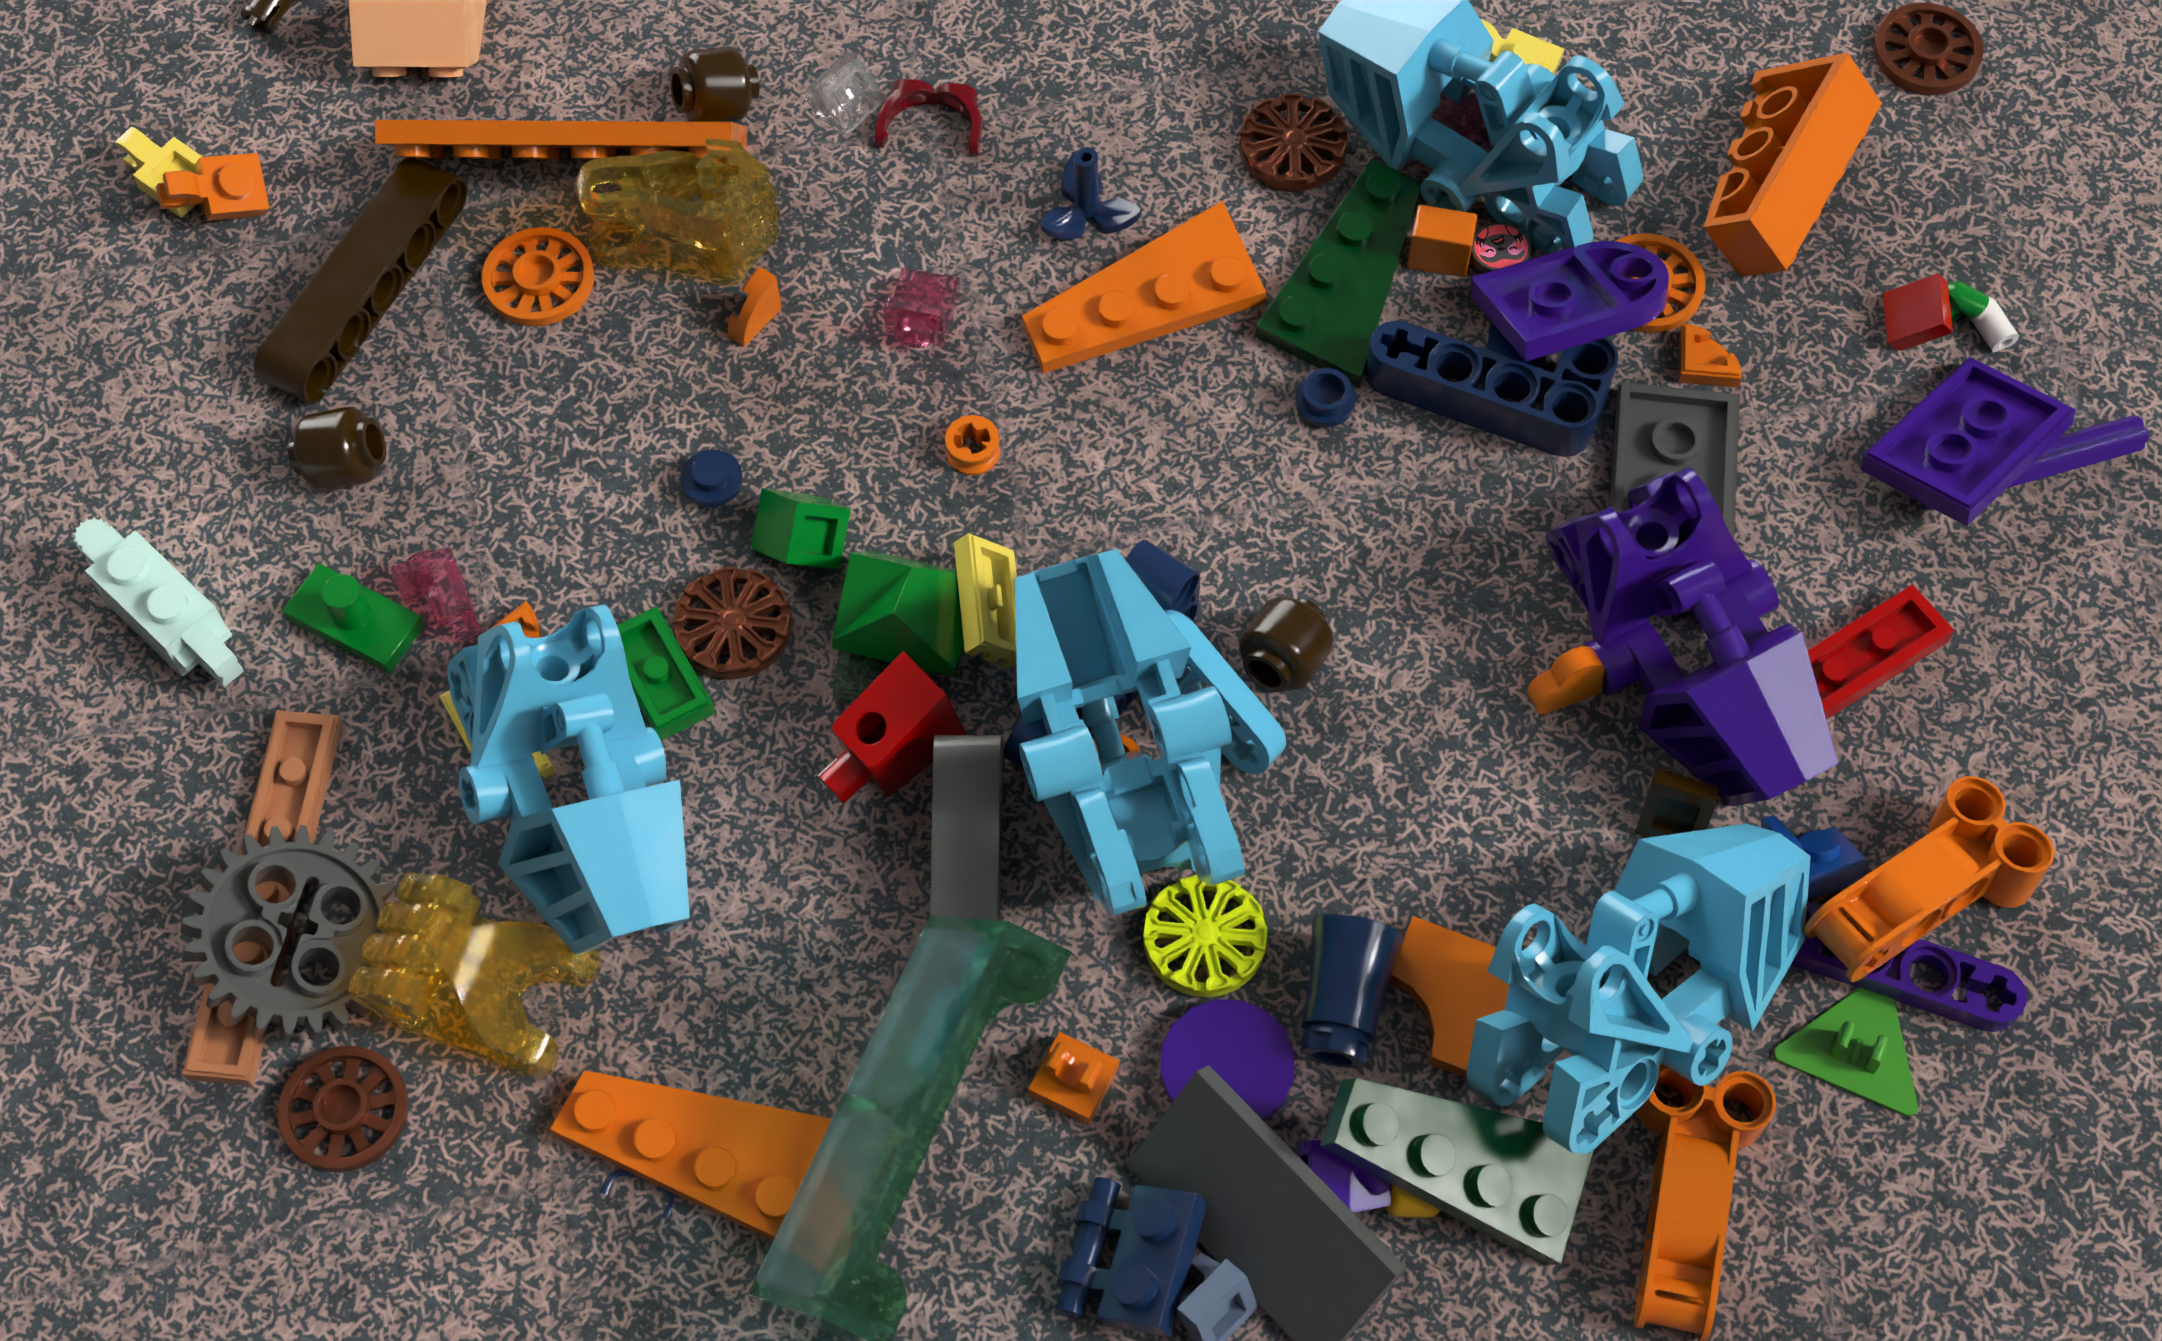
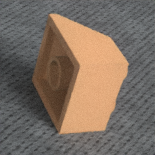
M349 0L353 67H371L372 76L376 77L407 75L406 67H428L430 77L463 76V67H469L479 61L487 0Z

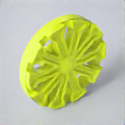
M1197 875L1179 879V882L1166 887L1158 893L1146 913L1143 927V946L1146 958L1156 975L1168 986L1181 993L1196 997H1216L1233 992L1246 984L1256 974L1266 953L1268 927L1262 907L1250 893L1232 880L1210 886L1198 879ZM1202 891H1215L1217 893L1210 908L1207 910ZM1184 894L1189 895L1193 913L1176 898ZM1233 898L1241 904V906L1222 915L1229 899ZM1161 912H1167L1179 923L1159 921L1158 916ZM1247 920L1253 921L1255 925L1253 930L1234 928ZM1157 938L1177 939L1163 948L1156 947L1155 945ZM1232 945L1252 947L1254 953L1252 956H1244ZM1184 955L1186 960L1182 969L1175 972L1171 971L1168 968V963ZM1222 959L1236 969V974L1230 978L1222 973L1219 962ZM1199 965H1206L1209 976L1206 983L1197 982L1194 977Z

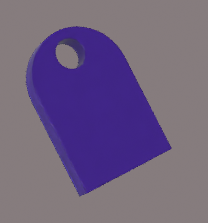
M1590 242L1471 277V298L1526 362L1628 331L1654 320L1666 306L1669 275L1662 260L1644 248L1623 242Z

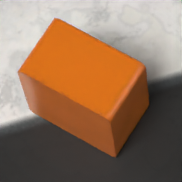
M1418 205L1406 267L1466 277L1478 216L1474 213Z

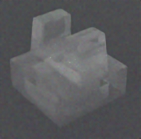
M847 51L811 83L803 93L810 108L816 114L825 118L830 127L838 134L847 136L886 100L861 54Z

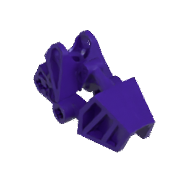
M1685 467L1675 473L1669 472L1655 477L1629 490L1627 499L1630 510L1616 512L1611 506L1592 515L1587 514L1574 518L1547 532L1546 542L1553 559L1589 613L1593 640L1585 643L1583 646L1594 648L1604 665L1603 691L1612 695L1639 681L1647 697L1638 727L1700 781L1720 787L1718 796L1731 807L1772 799L1839 764L1803 633L1790 623L1771 632L1767 631L1760 618L1777 610L1779 607V598L1774 584L1765 569L1756 560H1747L1728 531L1721 512L1709 490L1691 467ZM1692 608L1708 638L1704 643L1715 662L1684 676L1657 631L1649 622L1648 617L1654 614L1657 617L1681 614Z

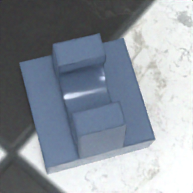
M1200 1253L1191 1264L1196 1276L1202 1283L1192 1293H1182L1180 1304L1177 1307L1176 1318L1185 1328L1192 1341H1226L1259 1307L1246 1274L1228 1259L1219 1263Z

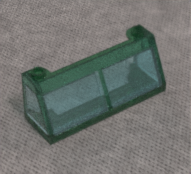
M930 915L747 1296L841 1341H892L906 1309L907 1295L899 1275L890 1267L876 1261L987 1023L991 1025L995 1017L1003 1009L1011 1005H1028L1036 1009L1040 1001L1045 999L1056 987L1072 953L1071 951L1009 921Z

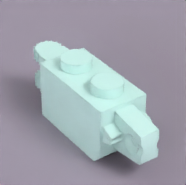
M93 517L92 520L86 519L84 523L80 522V526L75 528L76 533L73 534L75 537L73 541L80 552L87 558L86 561L90 567L85 572L105 603L180 676H185L199 664L225 688L244 672L242 666L237 663L238 659L234 653L224 644L225 641L232 637V634L216 607L137 531H133L124 539L112 526H109L107 522H103L102 518L96 520Z

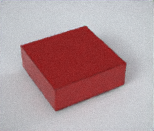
M1939 273L1883 293L1887 343L1894 350L1903 351L1953 333L1948 282Z

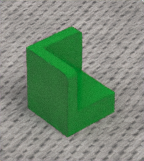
M762 488L751 547L753 550L783 563L840 570L851 508L816 495Z

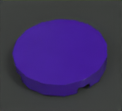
M1215 999L1190 1008L1172 1024L1161 1047L1160 1081L1171 1103H1173L1194 1073L1208 1065L1264 1122L1269 1117L1271 1119L1283 1108L1293 1086L1294 1051L1285 1029L1266 1010L1243 1000Z

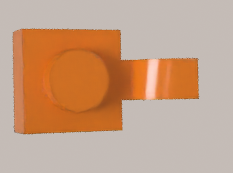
M258 153L199 157L195 164L197 175L190 171L164 172V183H158L156 186L160 209L203 204L207 221L265 215L270 209Z

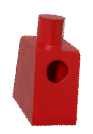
M903 651L833 722L830 730L844 749V752L817 776L842 804H845L870 780L887 797H890L933 762L935 735H967L947 695Z

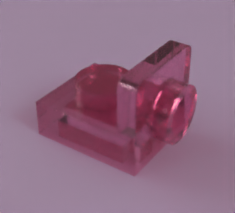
M902 268L894 297H887L883 308L886 336L895 338L901 344L912 348H923L928 344L945 347L960 292V277Z
M450 546L436 551L426 550L418 552L409 557L407 561L391 567L393 579L405 603L408 604L428 597L438 626L451 624L459 643L476 638L483 633L463 573Z

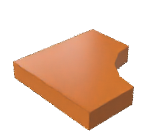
M1412 916L1389 982L1410 994L1427 1016L1433 1039L1429 1064L1467 1079L1466 1072L1476 1019L1505 1010L1509 984L1487 972L1496 950L1495 946Z

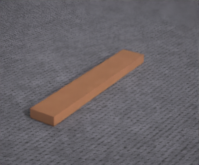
M276 710L244 836L250 834L261 847L267 846L271 827L277 826L285 842H294L300 825H305L309 833V842L314 844L343 726L339 716ZM242 848L240 849V852H239V857H240V858L243 857V856H242ZM267 881L255 887L261 899L269 903L277 904L285 902L290 898L288 890L278 882ZM298 904L270 978V982L274 987L279 985ZM245 941L232 947L236 958L245 964L257 965L268 959L264 948L255 942ZM213 983L205 984L182 1074L187 1080L253 1087L268 1027L261 1037L257 1038L254 1037L253 1031L255 1018L248 1014L234 1026L227 1024L233 1005L226 1001L219 1006L209 1009L206 1006V1002L214 985Z

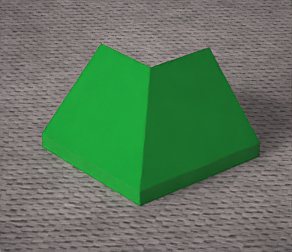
M871 550L851 552L832 638V649L891 663L904 651L922 670L954 677L965 650L957 570Z

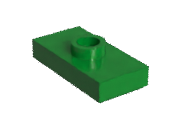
M657 606L617 625L624 647L629 678L638 706L648 725L656 731L661 741L716 714L710 697Z

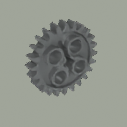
M300 825L294 842H285L281 831L275 826L271 827L267 846L261 847L250 834L245 835L241 845L243 856L241 858L226 848L220 850L217 861L223 873L205 867L201 870L198 882L207 892L190 891L186 902V907L199 915L183 918L180 933L198 939L184 945L181 956L184 961L203 962L192 972L190 983L192 986L213 983L214 988L206 1002V1006L209 1009L219 1006L226 1001L233 1005L227 1024L234 1026L248 1014L255 1018L253 1027L254 1037L260 1038L268 1025L274 1023L279 1024L283 1043L289 1042L296 1025H304L311 1041H315L319 1038L322 1021L325 1019L339 1033L345 1031L348 1024L347 1008L365 1018L372 1008L370 999L365 992L374 996H385L390 983L380 973H395L402 963V959L387 950L402 947L407 939V933L389 928V926L401 921L405 909L404 906L384 904L392 896L396 884L394 881L374 884L372 880L380 866V862L377 859L361 867L354 862L359 849L358 843H352L342 853L333 850L334 832L329 830L318 845L309 842V833L305 825ZM313 880L318 884V889L302 930V936L297 944L284 983L280 987H274L270 982V978L284 943L287 930L291 924L305 883ZM267 881L278 882L288 890L290 898L285 902L277 904L269 903L261 899L255 887ZM331 902L342 903L353 912L355 920L344 925L334 924L325 918L321 907ZM245 941L255 942L264 948L268 959L261 964L248 965L236 958L232 947ZM310 962L320 963L330 970L333 981L328 985L313 986L304 981L300 976L298 968Z

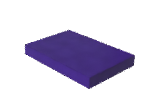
M1968 357L1863 454L1861 471L1953 520L1968 526L2072 426L2076 409Z

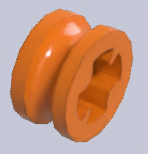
M968 415L953 421L947 428L944 438L946 456L953 469L961 474L979 475L991 470L998 462L1000 439L998 429L993 422L982 416ZM973 436L977 443H982V451L972 454L968 447H963V439Z

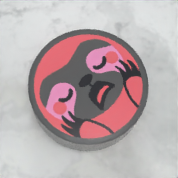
M1504 222L1487 224L1481 227L1474 235L1470 255L1471 266L1480 275L1527 261L1531 251L1530 241L1521 229L1512 224Z

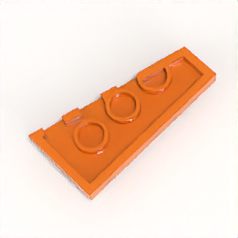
M1221 201L1022 315V323L1042 373H1047L1266 303V290L1224 202Z
M584 1070L551 1126L550 1131L556 1138L794 1251L850 1147L858 1128L857 1124Z

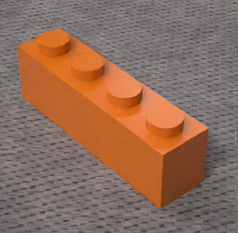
M1848 52L1755 71L1751 86L1757 94L1754 100L1744 104L1740 119L1746 126L1743 136L1732 141L1727 154L1733 163L1732 169L1720 176L1703 226L1736 273L1740 275L1751 276L1787 271L1788 267L1796 259L1797 252L1812 225L1820 217L1824 204L1836 183L1843 176L1848 162L1860 141L1866 136L1868 127L1882 104Z

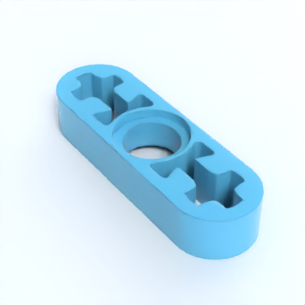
M1164 610L1192 646L1181 678L1176 679L1181 695L1203 689L1200 681L1216 687L1224 703L1232 734L1231 744L1222 746L1221 752L1238 769L1249 774L1263 773L1286 747V737L1282 727L1187 616L1178 611Z

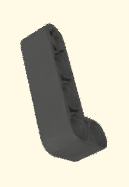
M935 735L929 962L931 994L998 995L1001 832L1002 802H1004L1003 772H1005V758L1003 756L1005 746L1002 735Z

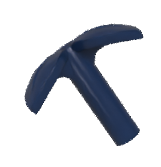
M1084 147L1072 153L1061 177V194L1075 205L1073 207H1054L1045 214L1040 226L1041 230L1051 237L1062 240L1077 239L1082 237L1086 220L1092 219L1103 234L1121 231L1134 224L1141 217L1142 211L1134 202L1122 198H1113L1103 202L1098 199L1103 188L1098 174V154L1094 149Z

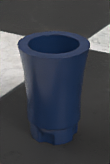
M1323 914L1312 919L1311 964L1307 998L1301 1027L1305 1030L1300 1048L1301 1054L1308 1056L1311 1061L1336 1067L1359 1069L1365 1066L1369 1044L1375 1040L1380 1010L1389 978L1404 942V936L1398 930L1372 919L1346 914Z

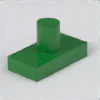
M320 563L316 565L282 610L287 621L388 674L391 673L425 627L421 615L359 584L354 577L340 574Z

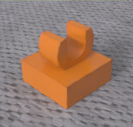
M1059 1031L1028 1088V1095L1089 1125L1120 1068V1060Z

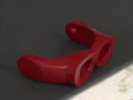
M897 80L893 84L892 93L883 103L878 113L875 129V147H885V141L888 138V126L892 119L903 110L921 104H939L955 109L968 120L972 126L970 139L968 140L969 155L978 156L982 136V121L977 105V91L969 85L960 83H945L938 86L937 90H934L930 84L921 80Z

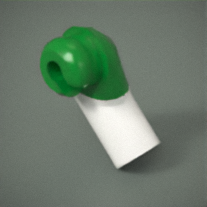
M1961 281L1948 283L1952 322L1964 313L1973 322L1993 353L2012 346L2018 340V333L1993 298Z

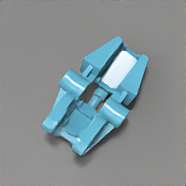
M1342 0L1336 5L1318 31L1329 96L1389 167L1400 172L1413 157L1433 169L1421 184V194L1429 206L1466 212L1481 195L1485 198V205L1489 214L1496 222L1509 223L1518 227L1526 234L1530 245L1545 254H1550L1593 242L1594 238L1583 194L1559 187L1558 185L1562 184L1565 179L1572 175V182L1597 199L1612 206L1623 205L1643 182L1644 175L1635 138L1605 129L1603 120H1612L1625 105L1611 76L1597 63L1580 55L1573 56L1556 76L1540 65L1532 63L1526 65L1522 58L1511 51H1503L1494 62L1489 61L1494 40L1468 0ZM1575 73L1587 77L1594 84L1597 92L1581 84ZM1472 89L1475 91L1491 145L1494 146L1489 153L1432 118L1433 112L1441 103L1440 93L1459 104Z
M1117 549L1091 554L1017 576L1015 578L1017 699L1024 724L1042 719L1047 732V736L1019 744L1021 760L1035 801H1043L1095 900H1100L1102 908L1111 916L1145 907L1147 903L1141 875L1165 867H1178L1181 871L1190 869L1193 872L1196 871L1198 879L1210 886L1244 876L1245 867L1241 848L1220 793L1221 747L1232 742L1230 723L1224 703L1214 686L1181 695L1176 682L1177 678L1182 677L1192 647ZM1138 690L1160 753L1159 759L1152 760L1151 756L1138 750L1125 753L1115 720L1120 718L1114 700L1115 695H1124ZM1077 708H1080L1081 714L1083 717V719L1079 720L1078 714L1076 712ZM1088 727H1091L1092 734H1093V737H1094V740H1095V744H1094L1093 739H1092V736H1091V734H1090V732H1089V730H1088Z
M603 604L574 613L571 621L564 628H558L551 635L545 637H526L522 631L521 624L517 621L494 626L479 635L478 645L463 648L449 660L447 676L453 704L472 746L471 766L463 767L459 772V789L465 813L473 825L509 818L511 822L498 865L575 955L593 951L614 938L626 936L632 932L654 927L657 934L676 930L690 918L680 780L662 783L666 777L664 749L656 731L652 727H645L629 678L621 636L608 606ZM578 744L585 767L581 774L589 800L553 808L538 768L532 758V753L540 751L541 754H545L553 749Z
M1747 823L1643 838L1638 840L1614 891H1608L1598 900L1593 911L1586 945L1578 940L1554 913L1535 903L1521 909L1504 929L1487 970L1490 974L1509 984L1505 1010L1476 1019L1466 1072L1469 1087L1501 1107L1510 1105L1546 1074L1545 1067L1564 1049H1568L1572 1056L1557 1061L1554 1064L1543 1118V1131L1547 1138L1572 1154H1588L1650 1097L1657 1084L1660 1064L1698 1086L1707 1085L1713 1081L1728 1062L1733 1042L1730 1032L1717 1025V1023L1727 1017L1753 1032L1805 941L1803 930L1806 925L1811 856L1782 834ZM1536 924L1538 930L1536 937L1522 951V943L1527 931ZM1688 947L1689 956L1700 961L1701 969L1661 1000L1647 981L1648 973L1656 976Z

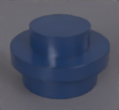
M1320 368L1312 371L1299 383L1295 394V406L1299 415L1308 423L1318 427H1334L1344 423L1352 415L1356 403V393L1353 385L1343 373L1331 368Z
M705 450L687 460L682 468L680 480L683 492L690 501L703 507H719L737 496L742 487L743 476L738 461L732 455L721 450Z

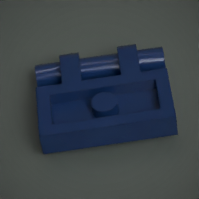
M1096 1177L1089 1199L1081 1201L1074 1223L1080 1229L1071 1259L1063 1260L1057 1283L1062 1289L1055 1311L1062 1316L1079 1320L1083 1317L1089 1295L1101 1297L1102 1300L1097 1318L1108 1327L1170 1337L1208 1203L1195 1192L1135 1184L1128 1210L1115 1209L1121 1185L1111 1179ZM1106 1236L1119 1238L1110 1270L1097 1268Z

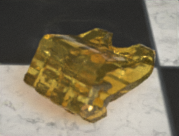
M706 138L707 154L702 158L696 153L667 150L645 155L617 156L591 160L580 168L574 187L583 212L591 219H596L592 226L589 243L599 264L610 269L661 268L720 286H736L745 280L749 270L768 248L775 244L780 236V229L777 225L780 219V210L775 203L777 192L770 183L769 170L762 162L757 161L744 150L738 141ZM602 183H615L619 185L622 191L596 193L592 189ZM699 194L700 201L691 202ZM633 234L631 240L624 246L610 247L606 245L608 239L615 235Z
M408 872L399 883L396 897L403 903L388 902L379 914L376 926L387 935L372 933L364 943L360 958L365 963L371 965L372 968L360 966L351 978L348 992L397 1030L478 1056L527 1075L542 1078L552 1074L559 1061L558 1045L551 1035L530 1025L520 996L528 987L542 982L586 988L598 978L603 966L599 953L593 950L575 955L552 927L541 923L495 922L477 915L481 901L471 893L472 886L441 874L432 875Z

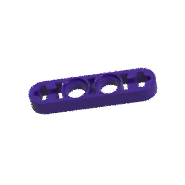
M1807 900L1806 924L1822 905ZM1805 936V941L1791 964L1839 982L1893 998L1895 1001L1983 1031L1997 1032L2007 1029L2022 1014L2027 1004L2025 986L2014 972L2003 966L1923 939H1919L1856 982H1851L1846 977L1848 968L1830 949L1828 956L1819 953L1824 943L1817 936L1814 938ZM1917 962H1926L1935 966L1942 974L1944 980L1943 988L1935 992H1927L1917 988L1910 979L1909 966ZM1960 974L1968 976V980L1962 987L1966 991L1957 1001L1952 999L1951 995L1960 982ZM1989 985L2000 989L1999 999L2007 1003L2002 1004L1997 1012L1987 1009L1986 997L1978 994L1983 993Z

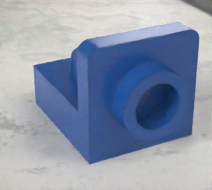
M1775 815L1761 819V828L1782 834L1811 856L1808 899L1849 887L1867 875L1866 858L1835 826L1824 830H1813L1796 838Z

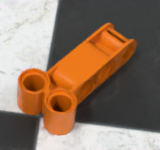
M1976 776L1961 777L1954 780L1948 787L1929 822L1926 836L1826 902L1809 919L1803 932L1809 938L1817 936L1848 968L1846 977L1851 982H1856L1982 896L1992 904L2004 908H2016L2025 904L2031 898L2053 862L2055 854L2053 844L2048 836L2036 826L2024 822L2008 824L2003 819L2006 809L2004 796L1991 782Z
M1660 1064L1659 1077L1655 1087L1668 1085L1677 1089L1685 1100V1106L1671 1108L1664 1105L1657 1098L1653 1090L1645 1103L1636 1110L1639 1120L1648 1129L1660 1134L1646 1231V1234L1652 1235V1238H1645L1634 1314V1327L1642 1329L1646 1322L1696 1333L1698 1341H1708L1717 1306L1737 1151L1752 1145L1760 1137L1774 1115L1776 1099L1770 1084L1761 1076L1750 1071H1735L1727 1074L1717 1083L1716 1087H1710L1706 1085L1698 1086ZM1737 1100L1744 1103L1750 1109L1753 1121L1739 1122L1732 1119L1726 1113L1723 1101Z

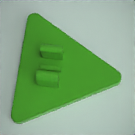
M1860 987L1782 1042L1774 1050V1057L1778 1062L1899 1114L1909 1117L1913 1116L1918 1110L1893 998Z

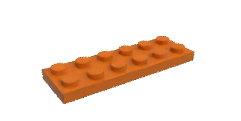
M375 120V144L394 146V157H416L418 159H444V148H453V157L496 160L502 159L501 148H512V158H524L527 160H559V149H571V158H580L582 160H617V149H630V159L674 161V149H689V159H697V161H732V150H747V127L733 122Z

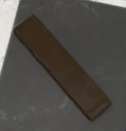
M416 157L403 159L263 341L254 362L255 377L259 381L308 404L318 403L326 394L321 390H329L464 209L468 194L467 182L464 178Z

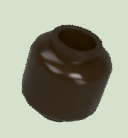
M730 46L691 50L681 57L679 66L673 67L670 74V89L674 106L677 112L685 113L691 122L739 121L748 114L751 99H757L759 96L760 84L755 66L753 64L747 65L742 54Z
M343 407L304 416L297 424L294 437L288 444V458L296 474L302 475L311 487L325 492L371 482L377 474L379 466L385 461L386 442L382 429L376 420L368 418L365 413L356 407Z
M1278 597L1270 599L1260 609L1239 640V652L1246 674L1257 685L1273 692L1304 688L1314 677L1333 648V634L1328 623L1325 621L1324 613L1316 604L1302 598Z

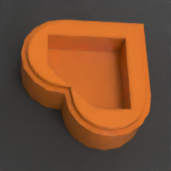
M1587 646L1573 648L1559 656L1553 662L1551 669L1534 678L1529 684L1527 694L1539 714L1545 715L1602 693L1605 675L1604 665L1594 648Z

